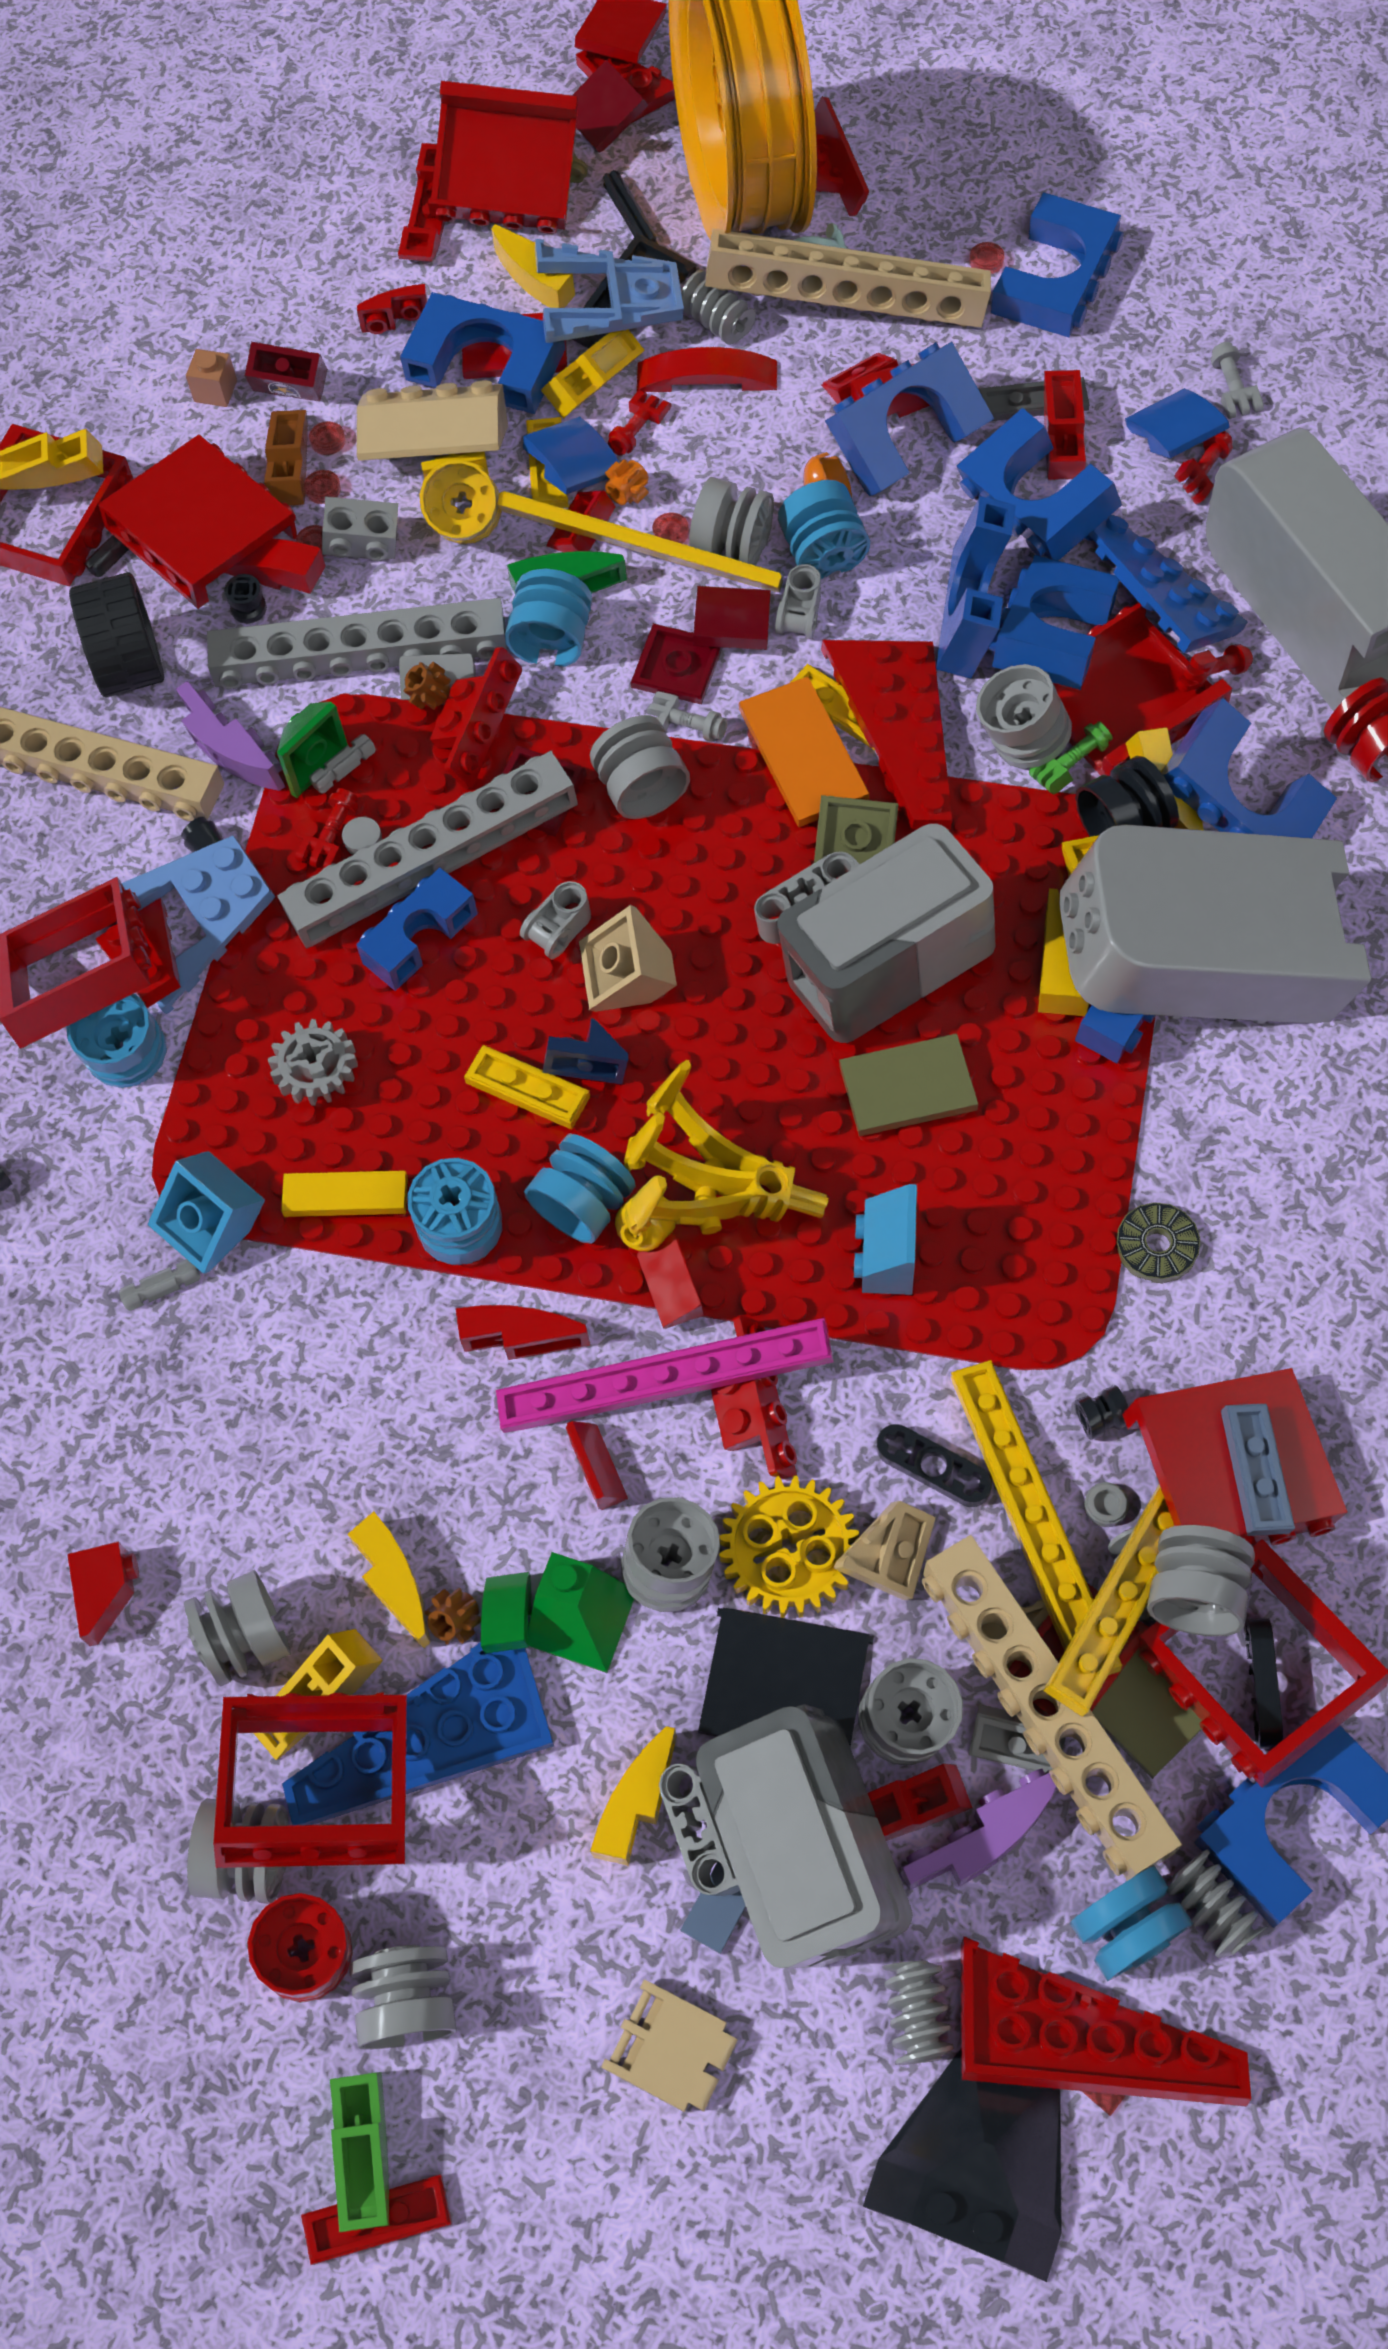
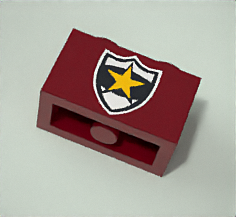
M251 341L244 376L253 391L320 402L328 369L319 353Z

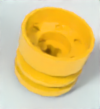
M465 460L445 461L434 467L423 481L419 494L421 512L427 523L446 540L458 544H470L485 539L498 526L502 513L497 505L500 493L494 481L474 463ZM463 496H466V499L472 503L471 508H465L464 514H461L455 503L462 502Z

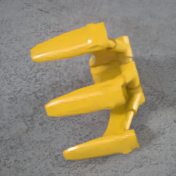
M689 1060L680 1063L647 1101V1116L649 1117L652 1113L654 1115L635 1136L629 1138L624 1166L630 1172L632 1169L643 1168L647 1161L671 1174L673 1180L696 1193L694 1201L660 1200L667 1188L666 1179L660 1175L652 1177L638 1191L634 1198H631L625 1204L627 1227L633 1235L637 1236L640 1232L646 1231L652 1224L651 1219L676 1221L677 1224L698 1225L702 1234H713L722 1229L721 1219H730L737 1215L749 1217L752 1212H754L755 1217L761 1219L770 1217V1220L775 1222L782 1218L787 1208L818 1218L823 1217L824 1209L828 1204L827 1195L794 1185L795 1167H784L782 1162L776 1160L769 1162L764 1156L755 1155L742 1149L719 1134L694 1111L680 1092L691 1069ZM666 1110L690 1137L688 1141L706 1161L704 1164L681 1156L657 1142L663 1129L665 1119L663 1114ZM761 1185L766 1186L771 1193L765 1191Z

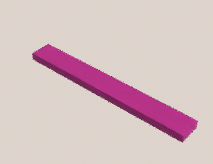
M824 1318L498 1389L496 1390L500 1429L503 1433L519 1431L833 1363L827 1323Z

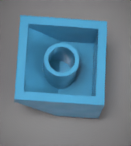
M207 1151L175 1161L147 1225L205 1274L210 1272L251 1231L265 1199L213 1154Z
M908 1184L865 1199V1214H856L855 1239H864L863 1253H855L854 1278H862V1293L912 1295L916 1242V1184Z

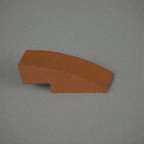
M306 410L271 412L265 445L267 467L264 485L269 489L273 497L281 503H287L289 506L305 504L308 441Z

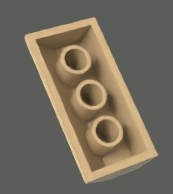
M488 380L474 382L468 387H457L454 383L440 384L436 386V389L422 390L420 386H408L402 388L401 392L387 393L386 389L377 388L363 394L357 405L358 461L497 451L501 447L508 428L503 385H492V382Z

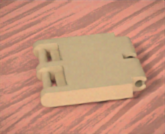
M643 1980L640 1986L643 1993L630 2019H624L620 2027L624 2031L610 2060L604 2059L601 2068L684 2113L689 2104L705 2111L719 2079L706 2073L705 2070L708 2064L724 2071L738 2040L724 2032L727 2022L655 1984ZM651 1996H654L656 1998L642 2027L637 2024ZM632 2035H634L636 2039L621 2067L618 2063Z

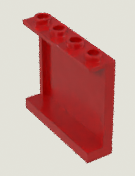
M441 81V110L431 198H428L430 215L443 222H454L456 219L469 220L470 223L477 226L497 223L503 224L504 227L512 230H521L523 226L534 227L538 231L547 234H554L557 232V229L565 230L578 117L577 96Z
M200 434L98 503L105 528L197 609L209 602L206 585L283 531L292 540L298 538L295 526L296 515L292 508L285 502H279L271 495L269 489L263 483L254 481L248 476L242 465L237 462L233 463L224 455L217 444H210Z
M1139 602L1132 607H1124L1114 619L1103 626L1097 625L1088 632L1087 635L1096 637L1090 667L1081 690L1053 683L1072 722L1071 737L1069 739V743L1072 746H1076L1086 736L1084 727L1089 723L1094 725L1100 721L1111 733L1113 739L1108 742L1109 747L1105 751L1101 752L1095 748L1084 756L1085 760L1100 775L1110 776L1111 770L1130 760L1126 742L1137 732L1167 727L1172 745L1186 736L1202 710L1222 698L1229 703L1233 689L1222 678L1213 685L1206 679L1201 688L1188 692L1180 690L1177 687V682L1183 675L1185 668L1190 665V662L1145 617L1147 609L1143 608Z
M1292 1368L1136 1398L1122 1414L1128 1430L1140 1428L1174 1526H1210L1242 1537L1252 1546L1261 1539L1264 1541L1269 1540L1271 1545L1275 1546L1295 1539L1297 1537L1296 1534L1309 1532L1310 1537H1318L1335 1530L1334 1524L1348 1513ZM1267 1404L1295 1526V1529L1289 1534L1247 1535L1221 1410L1226 1405Z

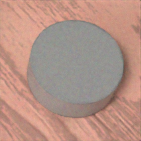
M358 817L345 825L342 831V838L347 851L354 855L362 847L371 846L381 841L382 834L379 825L373 819Z
M1109 1482L1094 1485L1088 1491L1084 1501L1087 1517L1094 1524L1101 1527L1118 1525L1125 1518L1129 1508L1128 1497L1124 1490L1118 1485Z

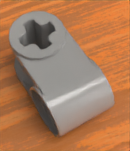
M801 564L790 570L783 598L778 606L775 633L782 634L784 631L805 634L806 638L813 639L821 601V576L814 566Z
M572 881L558 885L549 897L524 920L520 929V936L524 940H532L542 947L548 958L555 959L560 956L572 939L591 919V910L585 888L581 884ZM568 904H579L576 908L565 909Z

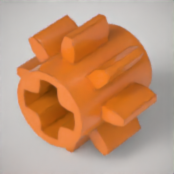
M625 459L620 463L616 461L605 472L607 477L610 478L605 485L606 492L617 504L625 505L627 502L631 504L633 501L638 504L649 493L644 487L649 480L648 473L641 464L634 460H630L628 463Z

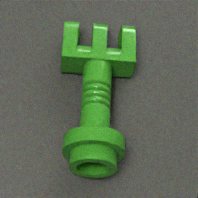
M1100 721L1094 725L1089 723L1084 727L1086 736L1076 746H1073L1070 751L1064 753L1057 760L1053 759L1039 767L1030 768L1029 775L1051 794L1061 791L1073 781L1068 770L1095 748L1103 752L1109 747L1108 742L1113 739L1112 735Z

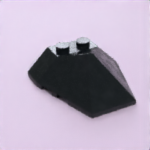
M961 2047L879 2157L862 2207L903 2224H910L1047 2282L1062 2234L1060 2089L962 2080Z

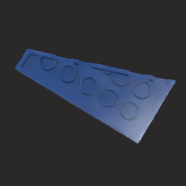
M1110 515L1085 537V539L1094 541L1098 545L1095 553L1102 561L1110 559L1115 564L1116 568L1113 573L1143 608L1157 612L1160 615L1161 619L1158 625L1165 633L1174 631L1180 638L1177 646L1184 654L1234 637L1242 632L1248 621L1238 614L1239 611L1234 605L1217 598L1211 593V589L1206 583L1193 579L1185 573L1183 566L1179 562L1162 555L1155 549L1156 546L1151 540L1134 533L1128 528V523L1121 517Z
M480 1642L470 1649V1653L449 1668H443L407 1694L406 1794L554 1746L526 1648L485 1654ZM393 1731L353 1732V1736L331 1752H325L283 1782L282 1786L292 1825H313L392 1799Z

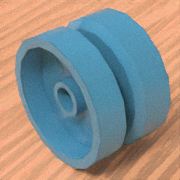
M1155 1866L1146 1869L1115 1888L1070 1922L1071 1927L1082 1944H1094L1110 1934L1114 1937L1112 1941L1097 1952L1094 1959L1107 1982L1131 1967L1136 1969L1171 1946L1170 1941L1194 1924L1180 1903H1169L1151 1914L1148 1908L1163 1898L1169 1887Z

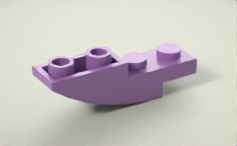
M188 681L176 688L177 693L191 713L183 718L181 722L192 740L206 756L230 774L246 782L278 791L286 787L278 774L283 770L281 764L271 751L263 753L261 748L265 745L252 727L245 730L237 718L229 723L221 712L215 716L212 710L216 707L206 692L202 689L197 693Z
M1043 1768L1021 1778L1019 1780L1021 1787L1005 1794L1003 1788L987 1794L979 1800L981 1807L977 1808L974 1814L980 1829L973 1831L971 1825L966 1826L947 1837L948 1845L934 1852L930 1846H926L907 1856L908 1865L902 1867L901 1874L909 1890L948 1871L952 1872L960 1887L999 1862L1020 1843L1048 1806L1057 1788L1051 1779L1050 1773L1046 1774Z

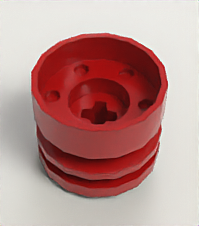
M1383 677L1368 681L1347 696L1331 714L1323 730L1324 736L1330 743L1336 744L1337 750L1341 754H1351V765L1369 782H1376L1383 778L1373 767V764L1384 755L1388 757V680Z
M304 1893L282 1896L265 1906L253 1922L247 1941L249 1962L258 1979L281 1998L299 2003L320 2000L334 1991L347 1975L353 1956L351 1934L338 1912L320 1897ZM301 1939H304L309 1945L315 1944V1948L308 1952L309 1960L306 1962H302L298 1956L292 1957V1953L298 1950L297 1942Z

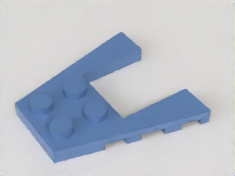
M535 239L537 273L607 274L611 308H543L546 343L683 320L684 306L676 262L632 255V261L614 258L612 251L599 250V255L578 252L577 245L562 243V249L544 246V240Z
M233 835L122 883L126 890L130 888L132 892L136 893L141 903V908L138 911L176 888L206 934V937L176 957L181 987L158 1001L159 1008L165 1014L170 1013L174 1009L172 1005L186 990L189 993L201 980L198 976L212 960L218 961L227 951L225 946L239 931L243 933L276 897L240 842Z

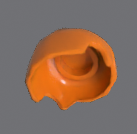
M825 452L808 460L804 469V486L821 480H836L847 487L852 497L851 485L846 470L837 456L826 457L829 454Z

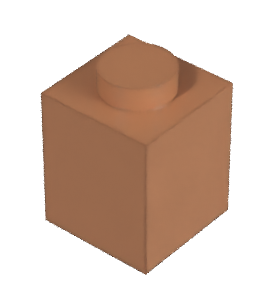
M202 349L195 350L186 373V379L194 402L227 407L237 383L230 354Z

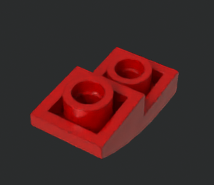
M417 284L396 288L373 296L358 304L357 314L361 332L382 334L387 330H396V319L404 318L409 321L419 319L428 301L426 285Z

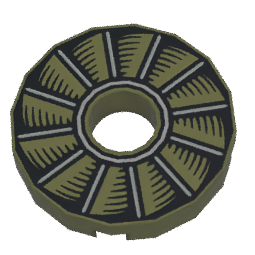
M1153 1202L1140 1205L1125 1216L1118 1228L1116 1247L1121 1263L1132 1275L1153 1283L1163 1284L1178 1280L1191 1270L1199 1255L1200 1236L1196 1224L1184 1211L1171 1204ZM1152 1234H1161L1168 1239L1170 1247L1165 1251L1156 1252L1149 1248L1146 1239Z

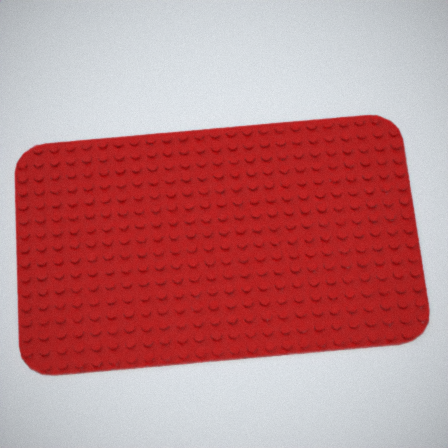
M347 693L321 701L332 702L336 705L349 747L353 746L351 742L361 734H365L374 743L376 750L366 760L361 758L359 760L361 764L340 781H332L334 786L325 793H319L311 784L298 798L294 797L290 792L283 770L278 774L286 787L280 791L264 788L245 851L276 897L243 933L239 931L225 946L227 951L218 961L213 959L210 964L154 1146L152 1178L159 1197L176 1160L209 1151L265 1199L251 1231L243 1240L656 1309L637 1258L639 1251L627 1246L617 1234L615 1217L620 1208L617 1210L607 1209L610 1213L611 1221L592 1244L583 1243L571 1238L546 1221L527 1201L524 1190L543 1167L553 1169L549 1157L556 1150H560L559 1144L568 1134L579 1135L593 1141L624 1165L629 1138L635 1136L654 1115L652 1113L649 1117L647 1116V1101L680 1063L689 1060L691 1069L680 1092L694 1111L723 1137L750 1153L764 1156L769 1162L773 1160L782 1162L783 1166L787 1168L789 1166L795 1167L794 1185L826 1194V1198H828V1204L824 1209L822 1218L787 1208L782 1218L775 1222L770 1220V1217L765 1219L755 1217L754 1212H752L749 1217L737 1215L730 1219H721L722 1229L713 1234H702L698 1225L676 1223L671 1234L675 1233L702 1304V1317L733 1322L734 1317L743 1315L757 1320L763 1327L771 1329L824 1318L827 1323L829 1338L979 1364L991 1360L993 1366L1015 1370L1056 1369L1082 1358L1105 1335L1116 1304L1121 1259L1116 1247L1117 1232L1129 1211L1155 1018L1151 1024L1144 1020L1139 1028V1031L1143 1032V1036L1134 1052L1130 1054L1125 1051L1116 1064L1075 1041L1079 1026L1085 1016L1038 1012L1045 916L1049 888L1058 889L1060 894V890L1069 878L1062 851V842L1089 837L1077 811L1076 794L1063 792L1051 794L1048 790L948 776L952 811V824L949 832L993 883L996 943L994 952L986 959L925 997L920 998L859 1038L848 1043H840L829 1037L789 986L781 943H768L761 938L758 932L754 911L757 899L814 864L818 820L798 827L759 749L669 737L672 741V748L679 753L690 773V783L683 795L665 810L650 817L630 819L623 817L617 811L608 795L607 786L601 782L598 772L594 769L590 760V751L593 744L609 728L504 714L473 788L464 789L445 769V763L452 747L438 749L430 741L437 718L441 714L444 705L436 706L434 710L426 705L421 710L410 703L409 700L370 694L350 695ZM277 746V749H276V752H275V755H274V756L277 758V760H278L279 763H280V760H279V757H278V754H277V750H278V746ZM516 746L541 754L552 751L556 759L585 768L587 776L576 795L578 805L569 809L556 837L533 828L448 873L473 894L478 914L451 939L437 929L428 928L417 932L411 938V941L418 946L423 966L396 991L362 964L356 944L360 941L361 936L366 930L376 927L387 917L388 912L397 902H403L409 895L307 949L286 915L277 896L286 891L292 884L303 882L323 870V863L327 856H325L319 868L309 865L311 854L304 864L296 861L295 857L305 834L318 838L324 829L325 823H327L333 809L328 803V799L332 793L337 792L338 788L349 790L359 798L357 802L359 809L356 815L346 816L333 842L334 845L340 846L343 852L339 860L341 862L353 856L347 851L342 838L343 828L352 819L358 817L373 819L379 825L383 840L396 829L406 828L423 819L430 811L440 810L457 801L461 795L467 792H474L491 783L495 777L503 773ZM854 763L869 792L870 801L898 803L894 795L895 789L888 775L883 774L880 766ZM899 803L895 843L917 830L911 829ZM468 826L460 827V828L456 829V831L463 830V829L467 828ZM428 844L424 846L422 849L430 848L434 844ZM394 862L388 867L396 866L399 862ZM365 880L358 881L354 885H360ZM567 881L577 882L586 890L591 910V919L572 939L560 956L550 959L545 955V950L532 940L526 941L520 936L521 926L528 915L536 910L558 885ZM331 898L324 899L319 904L326 903ZM568 904L565 909L576 908L579 904ZM629 905L634 906L671 950L677 986L652 1003L596 1012L589 1010L579 941ZM591 1018L595 1019L629 1054L622 1084L554 1075L590 1092V1098L572 1130L466 1084L464 1079L483 1045L543 1070L549 1036L569 1037L579 1041H586ZM311 1019H315L318 1028H322L329 1021L332 1023L335 1032L341 1028L345 1031L347 1039L352 1041L356 1052L354 1055L357 1059L358 1067L351 1069L355 1077L353 1082H342L345 1093L341 1094L334 1090L330 1092L331 1102H327L323 1096L317 1097L316 1104L311 1106L308 1097L304 1096L298 1104L294 1102L291 1093L286 1096L282 1095L278 1087L279 1084L274 1083L270 1074L273 1070L269 1065L268 1058L276 1056L271 1047L273 1043H284L281 1032L286 1031L292 1035L296 1032L295 1023L299 1022L303 1029L309 1028ZM957 1034L977 1098L978 1110L859 1137L841 1074L839 1060ZM666 1110L663 1114L665 1116L663 1129L657 1142L681 1156L704 1164L706 1161L688 1141L690 1137ZM461 1158L474 1162L487 1172L495 1189L502 1213L503 1230L497 1245L485 1257L471 1264L451 1265L437 1261L426 1252L417 1235L408 1210V1191L413 1179L425 1166L440 1159ZM646 1161L643 1168L630 1171L635 1180L636 1187L626 1198L623 1197L624 1203L622 1206L634 1194L638 1193L652 1177L658 1175L666 1179L667 1188L663 1196L669 1201H694L696 1192L673 1180L671 1174ZM406 1171L407 1173L406 1214L284 1217L282 1213L284 1174ZM908 1184H916V1242L912 1295L862 1293V1278H854L855 1253H863L864 1239H855L856 1214H865V1199ZM761 1185L765 1191L771 1193L766 1186Z

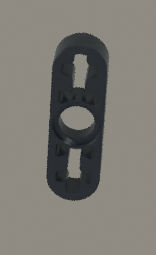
M888 1425L880 1431L877 1437L876 1449L878 1456L884 1463L966 1507H978L988 1500L992 1481L988 1472L982 1467L903 1425ZM897 1436L904 1438L903 1446L913 1453L916 1445L923 1447L915 1457L914 1466L907 1464L910 1460V1454L902 1450H897L895 1454L889 1453V1444L885 1440L894 1441ZM929 1456L940 1457L946 1464V1470L940 1476H929L921 1468L922 1461ZM953 1466L960 1467L957 1476L965 1481H970L973 1477L980 1479L979 1488L983 1491L981 1493L974 1491L971 1496L964 1493L965 1485L956 1479H953L951 1487L946 1485L945 1483L952 1475Z
M1269 1618L1246 1619L1244 1626L1245 1641H1249V1644H1246L1247 1659H1252L1248 1671L1249 1675L1254 1676L1255 1698H1251L1252 1704H1257V1708L1253 1711L1255 1742L1259 1749H1273L1283 1741V1724L1272 1624Z

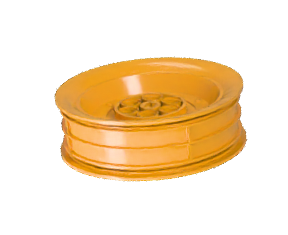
M669 0L670 51L678 121L690 183L707 236L711 241L713 228L725 230V233H730L731 231L741 233V231L751 230L755 234L764 233L767 227L776 226L780 230L790 229L793 233L805 232L809 227L814 210L817 148L811 73L798 1Z

